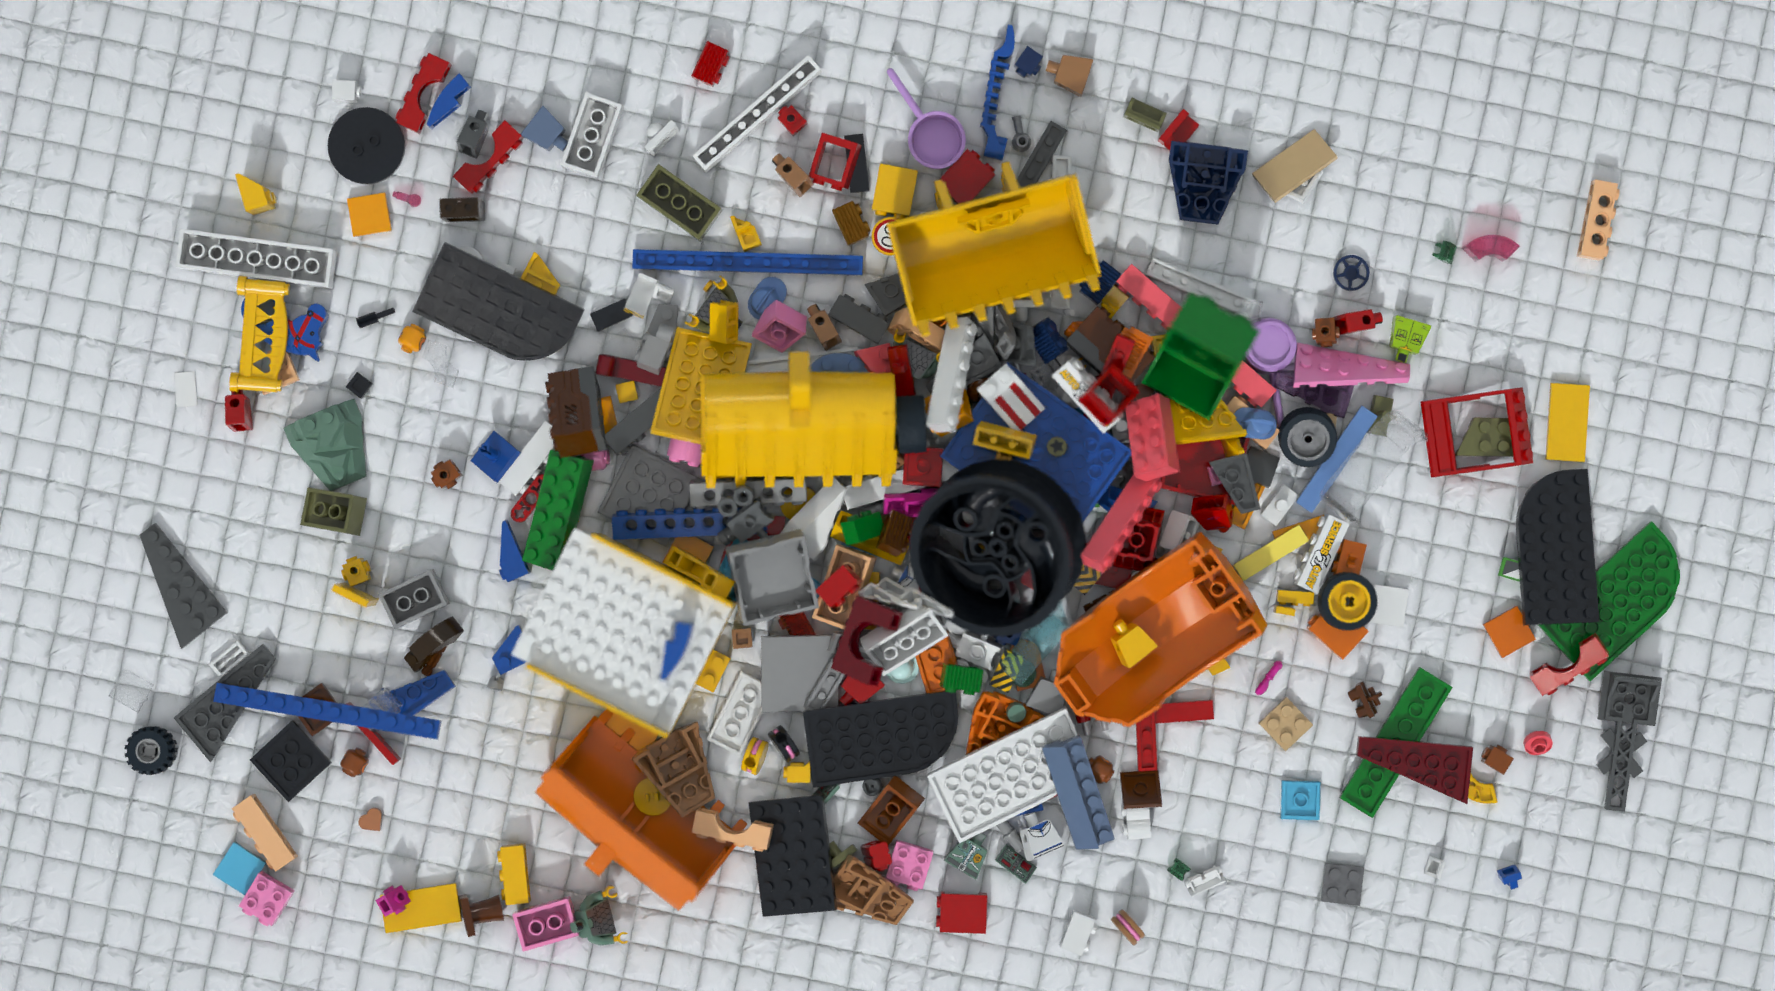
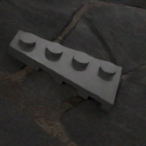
M985 332L973 342L970 366L966 376V386L1003 366ZM936 375L925 385L930 395H932Z

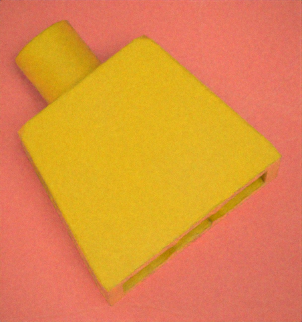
M1123 619L1113 624L1117 633L1111 637V641L1123 666L1130 669L1158 647L1137 624L1131 622L1126 625Z

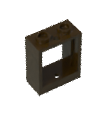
M478 197L439 199L440 218L445 222L485 221L484 201Z

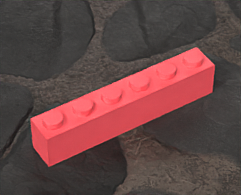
M1134 474L1132 475L1082 552L1081 557L1084 565L1102 573L1105 572L1107 567L1109 568L1112 565L1114 556L1122 550L1123 542L1127 537L1131 536L1134 525L1142 518L1143 511L1151 505L1152 497L1160 491L1162 486L1161 478L1145 482L1135 477Z

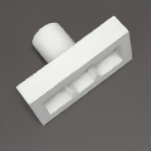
M1030 296L1013 300L1017 321L1028 320V307H1041V305L1035 306Z
M1283 484L1260 515L1274 526H1277L1299 495Z

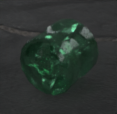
M1175 858L1173 860L1174 864L1168 867L1167 871L1183 881L1184 875L1191 868Z

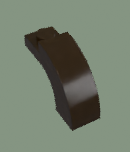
M453 616L440 622L409 647L410 651L404 657L405 661L414 672L420 671L438 651L454 643L464 630Z

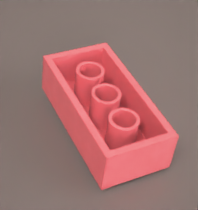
M1157 393L1130 402L1125 410L1134 476L1147 482L1180 472L1170 399Z

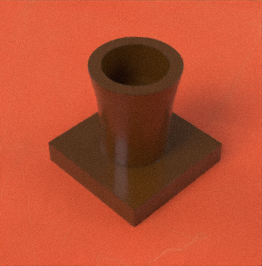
M466 894L459 896L468 937L476 935L475 924L504 921L499 894L469 904Z

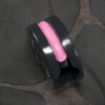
M779 725L776 727L777 729L770 731L768 736L779 754L788 763L791 759L800 755V752L783 726Z

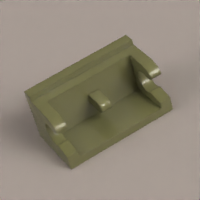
M1132 97L1123 117L1158 133L1167 113Z

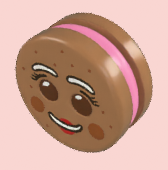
M1123 909L1119 911V914L1111 918L1112 923L1133 946L1138 943L1137 941L1145 937V933Z

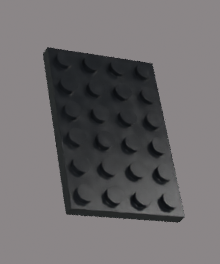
M813 795L749 802L751 824L755 820L774 824L769 848L762 852L755 851L763 917L837 910L824 796Z

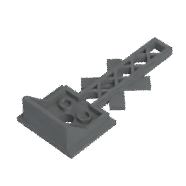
M1604 671L1597 719L1616 722L1615 734L1609 728L1600 735L1610 747L1612 753L1596 764L1603 774L1609 771L1604 805L1606 810L1625 812L1630 774L1635 778L1643 772L1642 768L1633 758V752L1648 741L1641 732L1636 734L1637 724L1655 726L1662 684L1661 677ZM1628 693L1633 695V700L1630 703H1626L1624 700L1625 695ZM1622 722L1632 723L1631 728L1625 732L1621 727ZM1626 738L1627 741L1622 744L1621 741ZM1620 762L1624 765L1621 769L1616 766ZM1621 776L1624 780L1623 784L1616 788L1613 784L1614 780ZM1618 794L1621 798L1620 806L1610 805L1611 799Z

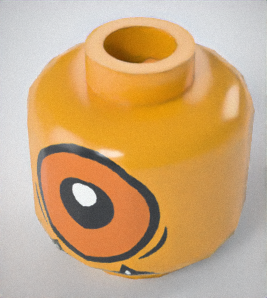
M415 324L405 326L398 338V343L402 346L401 349L409 354L412 351L419 352L426 340L425 330Z

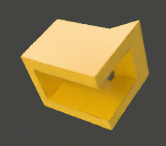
M790 762V765L783 768V778H787V783H810V762L805 765L804 762Z

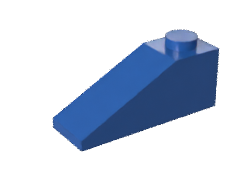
M505 520L502 522L501 569H499L503 580L506 579L507 582H511L531 572L527 563L522 561V551L509 521Z

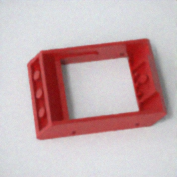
M1523 387L1421 401L1431 478L1533 463ZM1504 394L1514 462L1457 468L1448 403L1477 400L1480 397Z

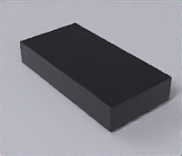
M622 299L590 314L598 332L633 317L632 314L623 311L627 303L626 299Z

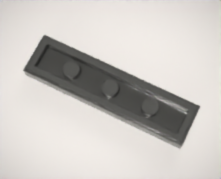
M1050 121L1017 178L1019 188L1038 182L1066 134L1067 130Z

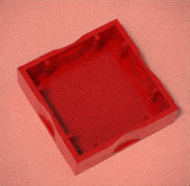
M1238 437L1241 447L1246 453L1250 438ZM1221 440L1176 445L1180 472L1160 477L1162 482L1161 489L1195 497L1228 494L1222 484L1211 486L1207 467H1211L1209 462L1226 458ZM1229 496L1231 505H1234L1233 500H1232L1231 497Z

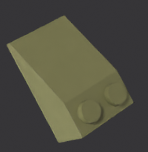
M308 487L300 525L360 536L367 498Z

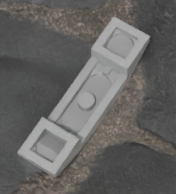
M997 304L994 305V331L999 339L997 348L1002 358L1007 360L1015 347L1016 334L1010 318L1004 309Z

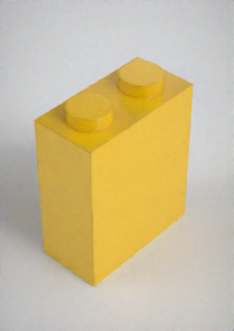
M880 164L872 204V211H875V215L886 216V214H892L894 218L898 219L910 217L918 170Z

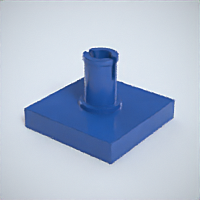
M493 431L485 443L481 444L471 462L498 483L521 452L500 434Z

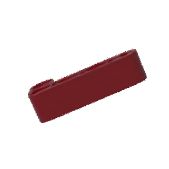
M599 354L595 374L662 387L667 367L662 366L659 375L637 367V361Z

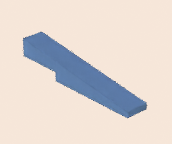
M1361 405L1337 439L1333 454L1326 462L1318 466V469L1297 498L1296 503L1311 513L1314 511L1378 417L1376 414Z

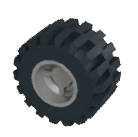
M157 726L144 727L134 731L132 737L127 739L128 745H125L124 748L127 749V753L124 754L129 759L127 761L128 765H132L134 771H139L138 773L146 775L159 774L166 771L168 767H171L173 760H176L175 752H178V748H175V744L177 742L172 739L173 735L167 733V730L164 728L161 729Z

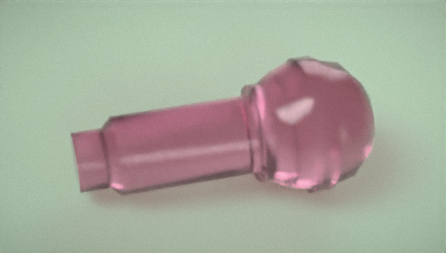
M394 191L392 194L396 199L408 202L412 207H417L421 204V197L418 194L408 195L399 191Z

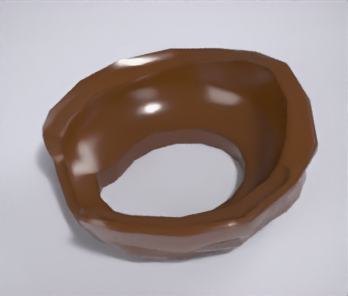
M989 378L977 380L969 386L967 395L971 402L978 403L981 398L978 399L980 394L977 389Z

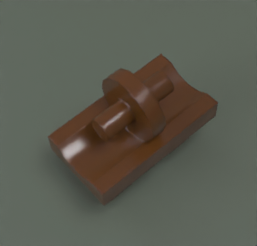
M1362 681L1348 692L1352 702L1361 699L1363 705L1355 708L1359 718L1367 716L1371 718L1378 713L1375 706L1381 704L1378 699L1383 695L1381 691L1375 692L1373 687L1367 690L1364 681Z

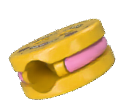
M756 737L750 740L742 760V771H748L753 775L759 773L767 755L769 746L767 741L759 740Z

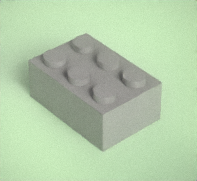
M434 569L428 570L378 594L394 629L400 628L450 604Z

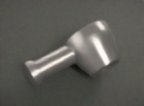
M1021 115L1014 116L1012 120L1016 135L1012 139V146L1018 152H1025L1031 146V139L1027 134L1023 133ZM1020 138L1025 139L1026 143L1024 145L1019 144L1018 140Z

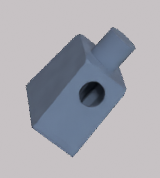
M544 106L540 108L520 134L525 139L548 151L554 145L561 151H564L568 144V141L562 137L566 130Z

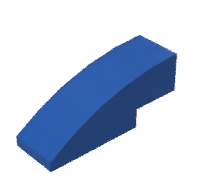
M460 73L448 83L435 101L427 121L430 129L436 127L461 106L457 99L471 89V86Z
M676 622L674 640L668 639L665 643L660 680L667 679L682 660L689 646L695 623Z

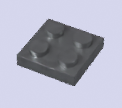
M1325 863L1321 901L1360 906L1364 867Z

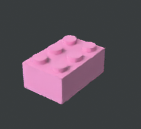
M570 896L515 911L512 914L523 952L579 936V932L573 933L570 929V924L576 921Z

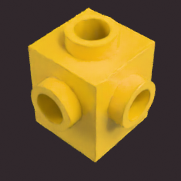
M357 556L347 559V563L342 565V576L345 581L348 580L350 587L371 580L369 574L371 568L367 560L364 561L363 558L358 559Z

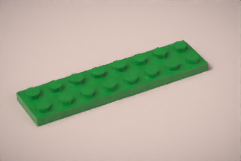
M1418 667L1376 738L1420 742L1453 687ZM1362 759L1339 798L1373 818L1400 774Z

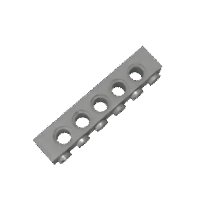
M775 476L774 487H765L764 477H746L745 485L749 486L754 492L752 500L760 496L763 506L765 503L780 506L784 505V502H792L793 505H801L803 502H807L806 476H804L803 487H794V476ZM735 478L716 479L715 488H706V479L690 480L691 506H695L696 509H705L707 506L715 505V508H718L719 501L726 496L724 491L727 489L735 491ZM790 487L793 492L786 495L782 492V489ZM770 488L773 494L767 496L763 493V489ZM712 490L715 493V497L708 498L705 492ZM744 492L740 493L741 496L746 497Z

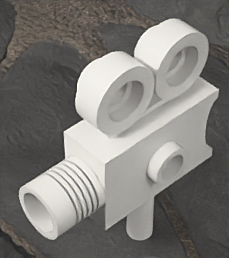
M948 631L952 646L957 649L955 656L960 657L957 659L958 665L971 667L970 662L978 665L975 667L984 670L982 685L985 684L989 678L988 670L992 671L995 666L994 656L997 651L1001 650L1003 645L989 640L988 635H977L970 631L964 632L961 635Z

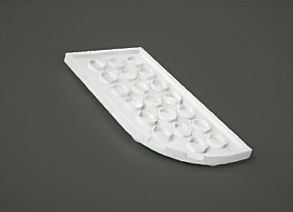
M1065 707L926 774L959 843L1051 799L1057 794L1042 746L1057 740L1062 742L1077 736L1075 726Z

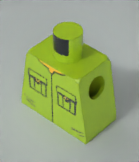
M1398 315L1393 316L1390 347L1398 349L1395 360L1406 363L1409 353L1418 354L1431 329V325Z

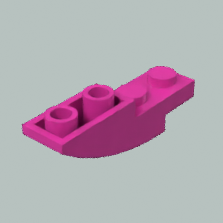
M923 488L920 490V493L884 494L883 513L888 514L891 510H895L909 517H917L923 504L940 488Z

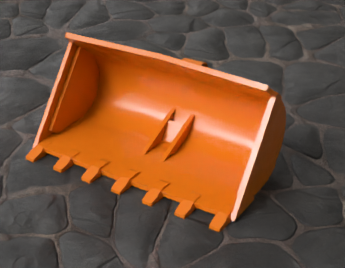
M606 709L598 718L594 716L546 770L541 777L544 781L535 793L598 847L584 863L593 873L599 877L613 860L679 911L688 900L690 902L694 901L736 846L733 845L734 842L726 841V843L715 841V838H699L695 833H692L696 810L681 817L670 804L664 813L651 816L644 814L637 808L634 802V791L637 785L646 779L647 776L631 759L638 751L628 743L636 732L629 727L621 736L616 734L606 725L613 715L610 710ZM718 800L710 810L720 813L725 805ZM740 819L731 828L721 820L724 826L733 831H742L747 825L743 819Z

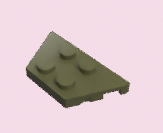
M1472 418L1468 426L1469 429L1464 434L1459 449L1455 452V456L1513 457L1508 418Z

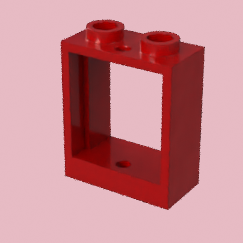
M822 133L809 172V177L814 179L813 183L824 186L826 182L832 184L831 188L842 191V188L848 189L862 145ZM826 143L851 150L841 182L817 175Z
M1112 364L1095 379L1077 400L1106 427L1121 414L1140 391L1132 381H1129L1118 367ZM1105 378L1125 396L1113 411L1093 392Z

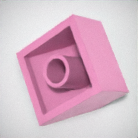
M775 300L764 310L752 333V337L783 353L806 334L807 316Z

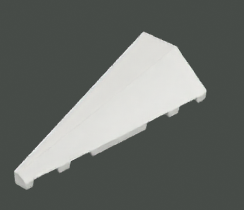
M887 577L876 585L870 582L858 592L859 596L946 617H953L951 609L915 588L910 587L906 589Z

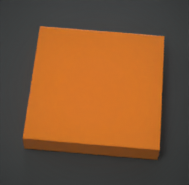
M1518 606L1483 624L1501 658L1536 640L1529 626H1523L1522 613Z

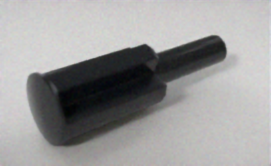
M390 308L377 314L372 312L356 318L357 325L361 329L379 322L378 319L395 313V309Z

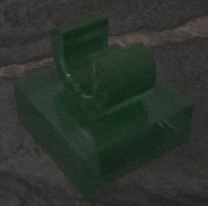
M1443 241V244L1436 243L1435 246L1441 248V251L1438 254L1433 253L1432 255L1440 261L1452 265L1457 246L1448 241Z

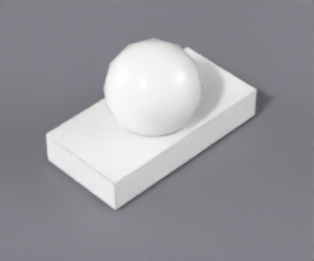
M672 120L665 127L660 123L650 124L647 128V136L650 141L644 147L652 156H655L680 131L679 127Z

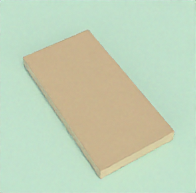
M1314 129L1257 169L1252 175L1274 203H1276L1338 158Z

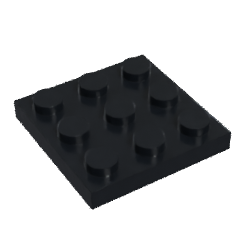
M291 721L250 759L255 767L288 802L332 763L294 721Z

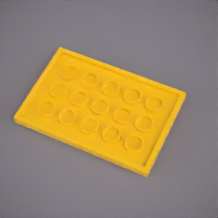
M677 327L651 427V434L701 444L700 376H704V374L745 373L752 343L736 340L724 344L711 341L710 334Z

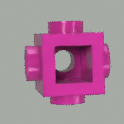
M392 885L383 891V896L375 900L385 917L393 912L396 915L406 909L405 905L411 902L408 893L402 885L396 888Z

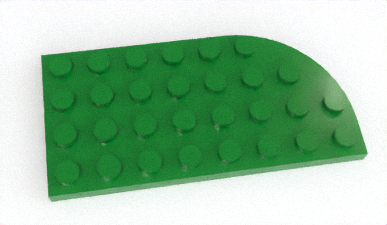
M1650 521L1596 570L1599 622L1538 625L1572 664L1577 661L1580 654L1579 642L1594 633L1598 635L1608 650L1609 656L1606 662L1601 665H1593L1590 667L1591 670L1583 675L1588 681L1591 682L1659 620L1672 605L1680 582L1677 554L1672 544L1659 528Z

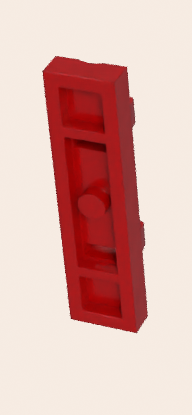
M907 345L888 347L887 352L891 373L895 375L896 399L900 396H917Z

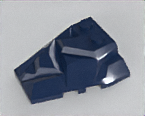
M1171 141L1169 165L1180 220L1219 224L1229 204V200L1245 172L1248 150L1193 142Z

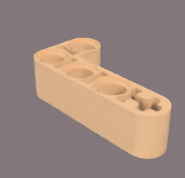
M903 308L894 314L887 328L892 335L895 334L897 329V333L900 336L907 332V336L932 352L939 353L942 348L945 330L930 322V335L922 337L918 327H913L907 308Z

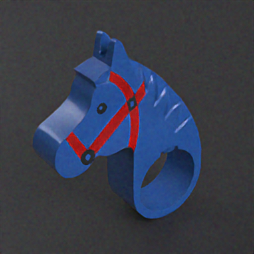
M244 298V300H243V302H242V305H241V313H242V316H243V317H244L245 298ZM313 304L308 308L306 315H301L293 321L287 315L288 339L286 352L301 356L309 355L319 362L320 359L317 351L323 345L320 333L328 320V312L322 305ZM273 319L272 322L265 323L266 325H256L267 335L273 333ZM266 338L263 340L269 345L272 344L271 338Z

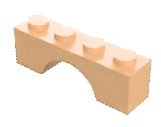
M700 807L696 810L692 833H695L699 838L707 839L712 837L717 842H734L733 845L745 847L747 845L751 846L755 851L762 852L770 846L774 824L755 820L749 828L742 831H733L724 826L719 818L718 811Z

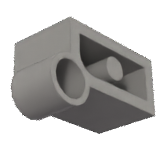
M661 323L658 331L651 330L650 333L646 332L642 343H645L643 349H639L635 357L637 367L659 375L672 345L676 328Z

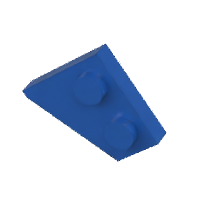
M520 625L513 629L492 657L500 675L526 663V661L512 655L523 632Z

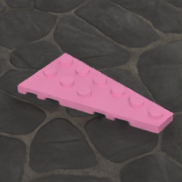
M1297 343L1293 388H1300V385L1317 387V384L1347 386L1357 385L1358 382H1366L1367 385L1379 381H1383L1386 384L1408 383L1410 379V364Z

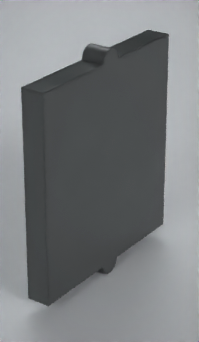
M1251 446L1247 456L1254 484L1270 488L1280 458L1267 453L1266 450L1262 451Z

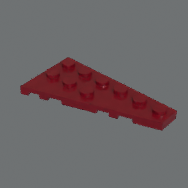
M1358 736L1357 756L1465 804L1468 803L1473 756L1472 746Z

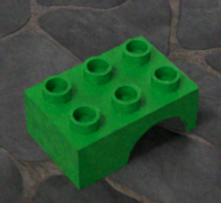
M1190 292L1141 383L1210 420L1260 330L1253 327L1251 321L1245 316L1239 314L1231 315L1218 308L1217 303L1212 298L1205 295L1197 296Z

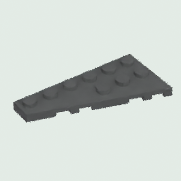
M154 523L139 536L180 648L183 649L226 615L227 611L160 527Z
M264 644L174 717L176 722L210 762L213 761L246 708L213 702L216 684L222 683L257 689L276 659Z

